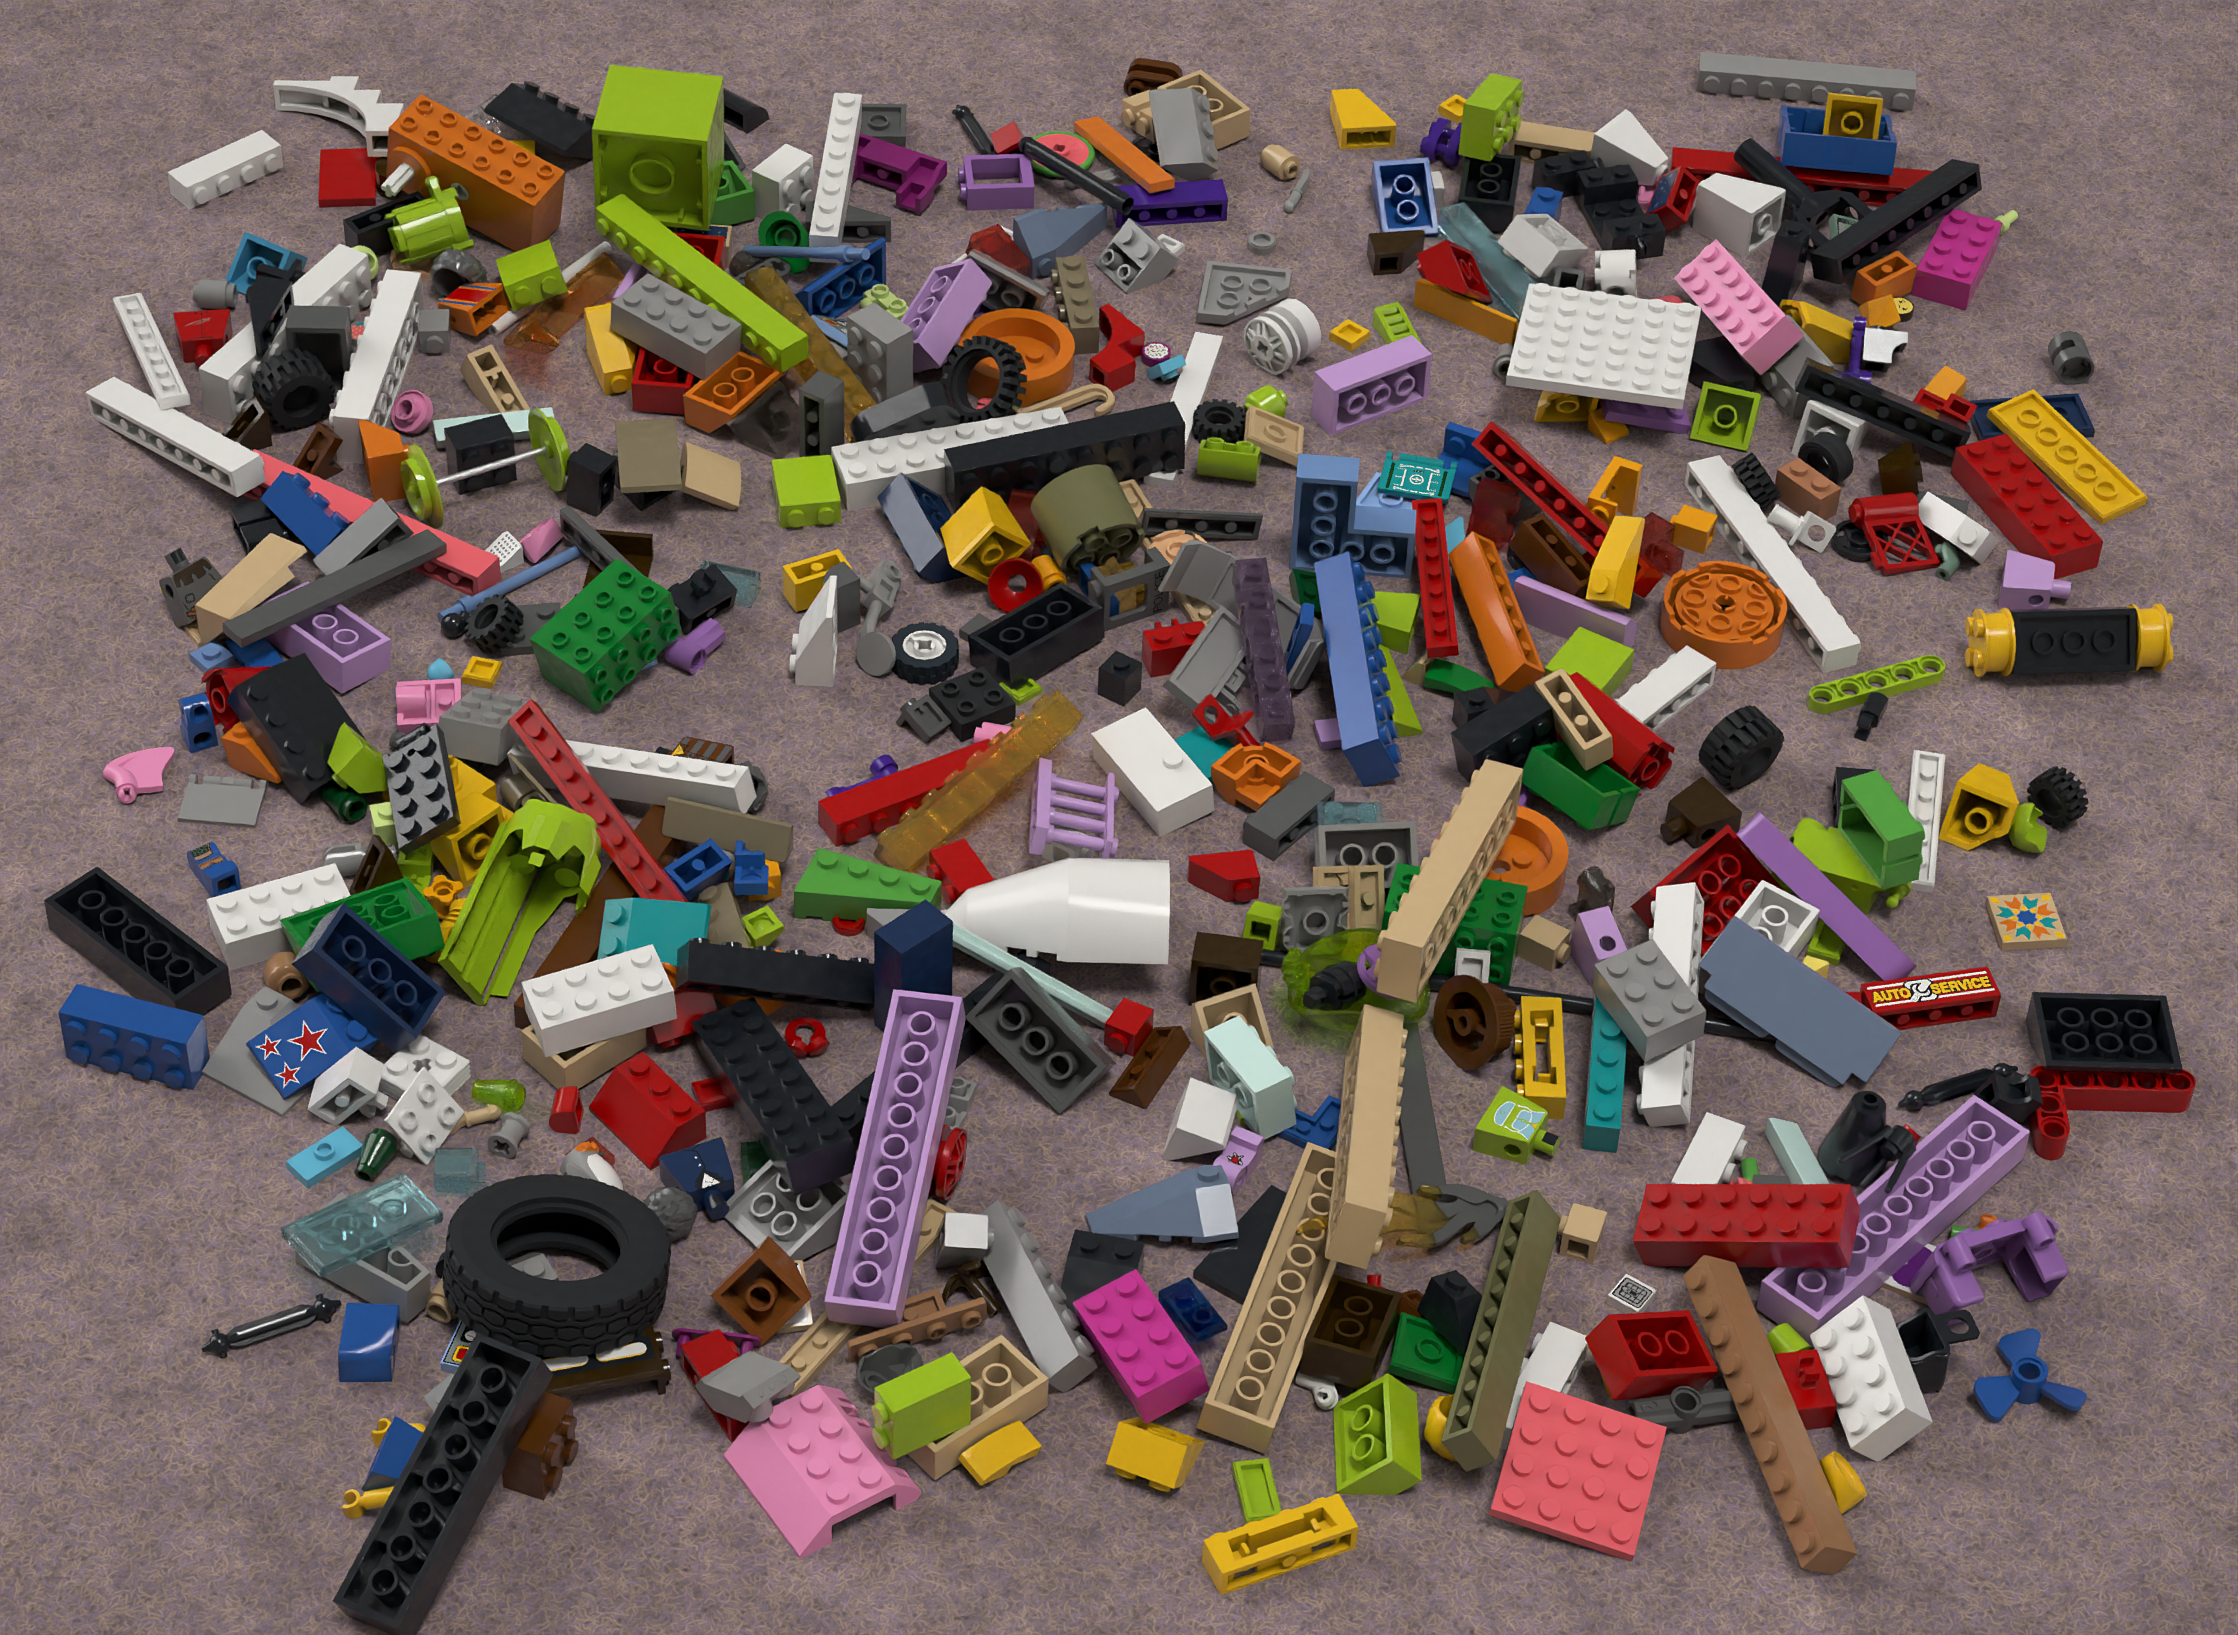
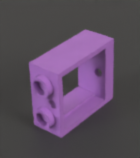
M1027 154L963 156V167H958V182L960 184L961 201L966 200L967 211L1034 208V179L1031 158ZM1019 178V183L974 185L973 179Z

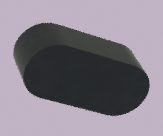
M930 382L861 411L852 420L850 430L856 443L902 435L904 433L958 425L960 416L949 388L942 383Z

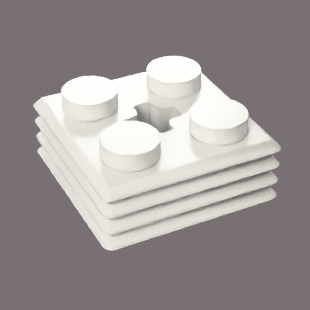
M419 1034L414 1041L398 1050L384 1063L378 1090L399 1100L421 1068L425 1067L451 1096L471 1077V1074H469L471 1072L469 1069L470 1061Z

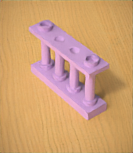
M1039 757L1032 783L1029 853L1042 856L1045 843L1051 844V841L1100 851V859L1114 858L1118 847V838H1113L1114 806H1116L1119 795V787L1115 786V773L1108 772L1104 787L1056 777L1057 774L1052 773V760ZM1055 790L1100 799L1101 804L1058 795ZM1054 807L1099 816L1100 821L1057 812ZM1052 824L1098 833L1100 838L1055 829Z

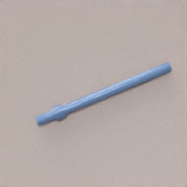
M746 245L743 248V254L746 257L837 259L839 262L868 260L870 257V251L867 248H854L852 245H839L837 248Z
M575 545L472 597L467 595L458 599L455 605L439 612L437 617L441 623L443 617L449 613L459 614L460 611L465 610L469 614L472 610L477 609V605L480 602L483 604L485 598H492L494 594L504 595L585 554Z

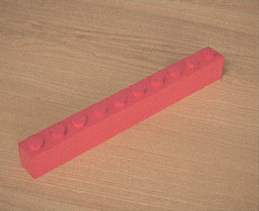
M255 449L252 450L258 453L264 461L263 470L266 481L243 494L254 500L260 499L280 473L284 471L293 475L300 473L311 483L309 488L314 493L318 492L327 498L330 502L328 507L333 512L337 511L350 522L348 527L375 503L368 498L357 495ZM397 512L414 532L411 536L429 529L447 545L446 553L411 570L470 596H474L494 586L501 580L500 559L498 556Z

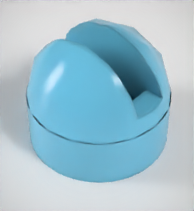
M440 658L435 660L427 669L428 680L454 679L455 677L450 666Z

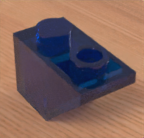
M1190 1277L1159 1290V1303L1187 1343L1197 1344L1227 1330L1228 1325Z

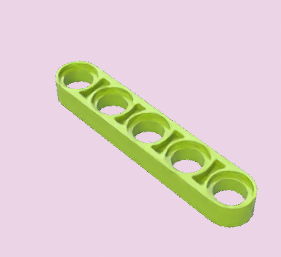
M1925 655L1819 684L1810 689L1807 705L1815 713L1828 714L1864 704L1871 692H1879L1886 697L1933 685L1941 682L1943 679L1946 664L1937 656ZM1931 667L1938 672H1927L1923 668ZM1897 675H1906V676L1910 677L1911 679H1910V680H1902V679H1899V678L1896 677V676H1897ZM1877 682L1882 684L1884 687H1873L1869 683ZM1843 690H1852V691H1854V692L1857 693V694H1856V695H1847V694L1843 693L1842 691H1843ZM1823 697L1828 699L1829 702H1818L1815 698Z

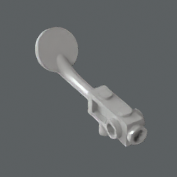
M885 558L872 569L869 580L862 574L858 575L860 578V589L864 592L861 603L868 608L862 626L856 654L861 668L872 676L888 673L893 668L896 660V651L891 639L884 633L875 632L878 618L890 610L895 603L894 598L900 587L903 575L894 561L886 560Z

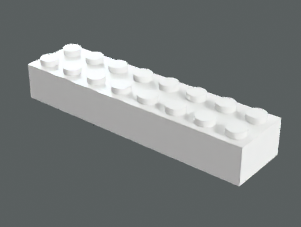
M342 244L337 245L292 285L294 305L349 307L350 319L352 321L355 315L364 307L369 306L373 299L368 254ZM287 318L263 358L256 355L252 323L250 322L198 368L204 414L229 424L232 423L254 396L252 382L256 380L254 377L256 371L261 370L260 365L271 360L269 357L274 354L278 356L281 354V351H289L285 331Z
M387 269L383 281L378 282L377 297L371 301L370 316L365 317L363 335L359 334L357 351L351 354L350 370L344 373L343 389L338 390L336 408L331 409L329 415L330 427H334V432L343 439L336 452L337 461L364 464L358 420H367L382 427H387L393 403L398 396L419 337L420 310L424 309L422 275L419 272Z
M1057 407L831 447V457L838 490L847 511L881 505L877 497L900 473L907 475L939 495L945 494L944 449L1067 424L1068 421L1062 408Z

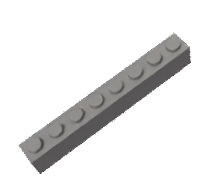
M1700 52L1697 71V92L1827 103L1829 92L1883 98L1882 108L1912 111L1916 93V71Z

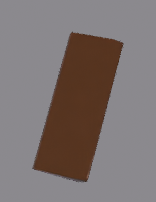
M1182 1026L1154 1027L1110 1090L1109 1095L1139 1108L1147 1109L1191 1045Z

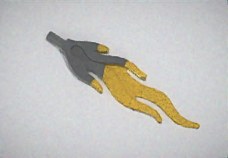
M1463 1184L1421 1185L1416 1190L1418 1196L1394 1192L1390 1208H1393L1389 1227L1388 1229L1382 1228L1379 1236L1401 1231L1421 1233L1402 1235L1397 1240L1396 1245L1400 1247L1431 1248L1447 1242L1460 1231L1470 1228L1459 1242L1463 1245L1471 1244L1484 1238L1497 1225L1503 1223L1508 1202L1506 1198H1500ZM1432 1200H1444V1201H1449L1450 1203L1437 1202V1201H1432ZM1329 1216L1310 1218L1297 1228L1295 1234L1299 1236L1313 1230H1328Z

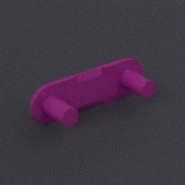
M686 1328L674 1329L672 1337L678 1340L676 1358L681 1359L680 1345L712 1331ZM722 1332L727 1341L732 1340L736 1346L741 1347L740 1355L748 1351L753 1352V1348L760 1347L762 1343L760 1338L753 1335Z

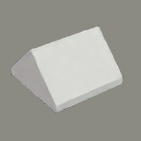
M1190 1078L1176 1107L1162 1158L1170 1161L1226 1149L1239 1102L1238 1096Z

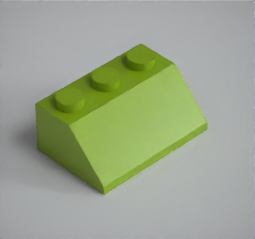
M1387 1373L1337 1402L1335 1407H1333L1337 1493L1397 1495L1422 1481L1416 1392Z

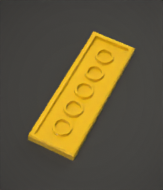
M2034 389L1988 409L1987 418L2004 434H2007L2033 462L2098 523L2104 524L2146 505L2148 497Z

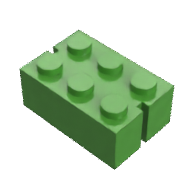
M1878 770L1842 780L1840 803L1843 806L1839 809L1838 830L1882 889L1885 890L1918 880L1920 865L1923 863L1921 853L1922 842L1925 839L1923 825L1914 819L1909 812L1907 804L1898 798L1894 793L1891 783L1885 781Z

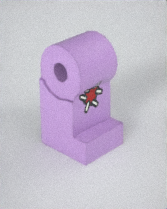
M1237 1125L1230 1134V1141L1226 1149L1223 1150L1213 1163V1166L1222 1165L1230 1183L1232 1195H1236L1241 1186H1244L1262 1160L1264 1143L1263 1136Z

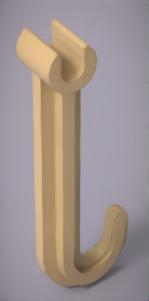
M1089 384L1022 410L1016 407L1012 408L1017 412L1015 415L1061 407L1064 412L1099 399L1105 403L1095 408V415L1102 416L1113 409L1115 396L1111 390L1101 384Z

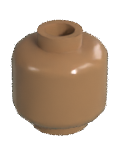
M289 951L279 952L266 961L263 967V978L268 988L294 1001L301 998L307 992L310 982L307 977L292 965L296 958L295 953Z

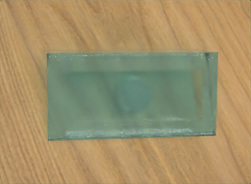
M707 560L702 561L699 569L705 570L715 564L735 586L737 594L734 605L747 608L752 607L761 589L760 573L758 571Z

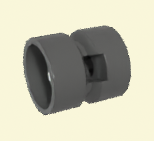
M2067 331L2056 335L2050 341L2048 353L2060 382L2065 385L2081 384L2092 376L2094 363L2082 335L2077 332Z

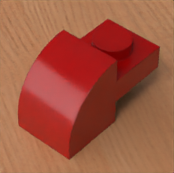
M1923 388L1919 390L1913 400L1917 404L1965 424H1968L1977 408V405L1953 393L1945 400Z

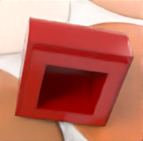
M577 1086L562 1087L554 1094L549 1125L557 1133L577 1134L580 1132L584 1107Z

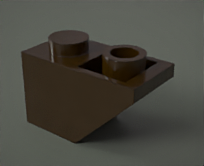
M1410 230L1369 233L1367 257L1373 276L1401 274L1418 259L1416 254L1423 251L1425 231Z
M1911 442L1901 445L1878 460L1883 495L1904 492L1919 494L1918 483L1924 482L1919 452L1913 453Z

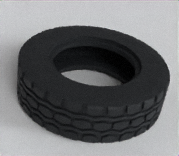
M539 1174L515 1177L493 1183L491 1186L479 1190L463 1202L459 1209L455 1211L447 1230L443 1289L447 1302L454 1313L458 1315V1318L465 1325L472 1328L475 1333L478 1332L532 1355H543L546 1357L595 1355L611 1351L614 1348H619L632 1342L634 1337L638 1338L650 1326V1320L653 1325L660 1316L665 1303L671 1258L670 1239L659 1217L645 1203L613 1185L610 1186L604 1182L572 1175ZM556 1248L590 1256L603 1263L609 1270L588 1279L572 1281L549 1280L524 1273L512 1267L505 1259L526 1250Z

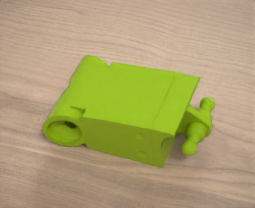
M1803 818L1798 822L1789 839L1866 916L1879 892L1890 895L1886 899V905L1894 909L1898 906V900L1908 896L1912 889L1911 882L1883 890L1838 828L1830 826L1826 830L1818 821L1811 818ZM1772 871L1771 875L1784 891L1795 893Z

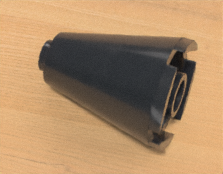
M1860 1091L1854 1094L1821 1142L1817 1158L1823 1171L1834 1179L1836 1175L1845 1179L1844 1184L1859 1186L1870 1170L1883 1157L1879 1151L1880 1141L1842 1164L1837 1162L1840 1156L1878 1134L1886 1126V1102L1880 1095L1872 1091ZM1887 1164L1868 1185L1873 1184L1881 1177Z

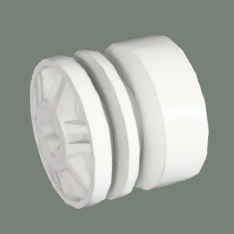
M1288 298L1271 307L1267 312L1250 320L1244 328V342L1252 360L1264 370L1277 375L1295 365L1297 361L1316 352L1321 345V331L1319 323L1310 309L1297 299Z

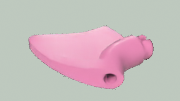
M151 748L118 757L106 765L103 771V778L115 784L119 800L126 804L132 803L139 793L163 791L162 777L174 758V748Z

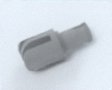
M361 842L326 847L322 853L323 866L335 863L342 877L356 875L367 848H365V845H361ZM395 844L388 845L397 862Z

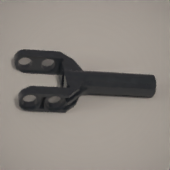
M1753 138L1745 140L1735 151L1734 160L1760 183L1786 190L1784 204L1792 210L1793 221L1812 227L1810 239L1813 247L1809 245L1807 259L1810 261V253L1829 241L1816 228L1829 220L1833 214L1857 219L1850 211V207H1852L1857 212V220H1861L1873 212L1851 192L1839 190L1813 192Z

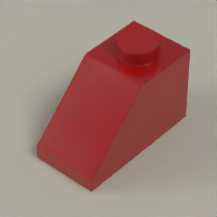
M1253 849L1188 856V883L1225 902H1245L1259 899L1260 874Z

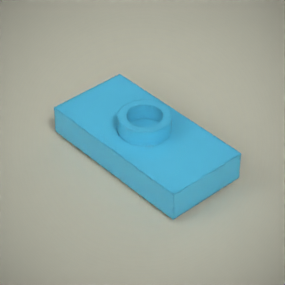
M342 1126L286 1161L287 1170L304 1186L310 1188L360 1157L363 1144Z

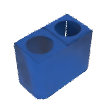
M346 1304L338 1351L340 1383L392 1382L401 1329L399 1305ZM399 1328L398 1340L396 1341V1329ZM394 1346V1363L392 1369V1352Z

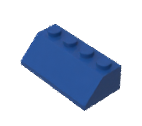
M880 238L863 247L870 251L868 260L840 262L793 295L787 297L783 301V312L788 315L791 323L810 337L817 332L816 329L808 324L812 315L838 318L860 303L863 299V293L872 289L874 285H886V239Z

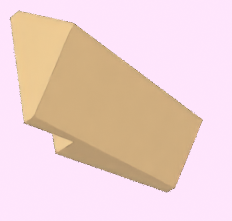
M272 533L266 536L195 604L202 643L206 645L223 632L224 622L254 609L293 579L295 576L288 566L307 552L306 548Z

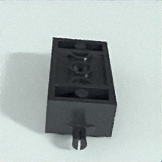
M1598 157L1597 159H1592L1596 168L1577 171L1574 199L1602 250H1635L1636 260L1663 256L1666 229L1658 214H1644L1636 199L1638 179L1629 164L1605 167L1602 159Z

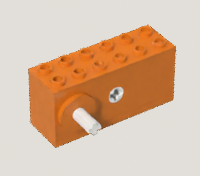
M422 94L389 127L386 181L381 185V189L386 191V196H396L400 190H403L408 194L419 191L425 199L431 198L428 187L425 185V179L430 176H436L439 180L441 191L451 187L456 189L458 196H455V199L466 225L516 252L546 241L560 225L565 181L564 170Z

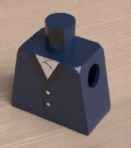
M722 1137L659 1157L660 1179L666 1188L676 1187L685 1191L693 1198L694 1203L697 1205V1212L707 1210L712 1219H720L727 1215L729 1212L727 1201L735 1194L734 1177Z

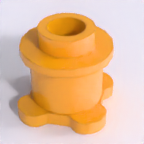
M437 875L433 878V883L423 890L424 897L430 900L429 904L437 912L438 918L445 919L449 914V907L454 900L458 899L457 894L462 893L463 884L460 881H451L444 875Z

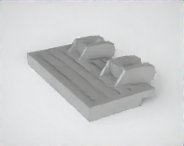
M1221 605L1207 622L1163 687L1191 710H1194L1206 695L1212 694L1229 716L1239 714L1242 705L1233 695L1240 685H1244V687L1249 689L1257 688L1260 680L1258 677H1264L1267 673V664L1259 658L1266 649V646L1257 640L1259 636ZM1207 706L1204 710V717L1210 724L1215 723L1216 713L1213 708Z

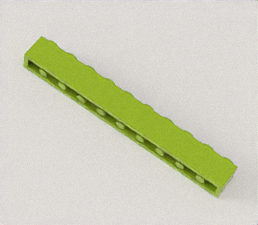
M620 194L595 207V227L601 236H605L613 242L619 250H623L636 263L644 266L654 277L741 324V342L749 350L754 351L763 358L768 365H772L783 373L809 358L808 335L624 194Z

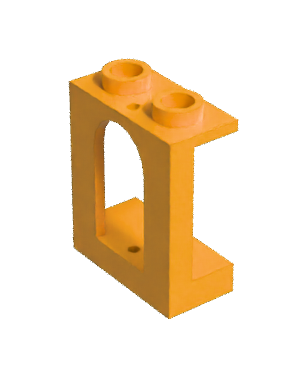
M1614 456L1588 496L1587 505L1610 526L1617 512L1632 516L1636 511L1643 466L1642 464ZM1606 491V497L1605 499H1602L1601 497Z

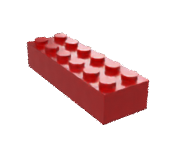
M2007 434L1956 447L1950 474L2020 553L2053 562L2055 564L2054 579L2097 568L2103 540Z
M1646 1184L1633 1243L1643 1264L1647 1266H1693L1703 1255L1736 1262L1737 1267L1849 1268L1861 1209L1851 1184Z

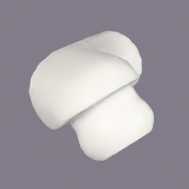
M1299 1370L1295 1383L1312 1390L1318 1407L1325 1410L1335 1407L1339 1396L1334 1382L1302 1374Z

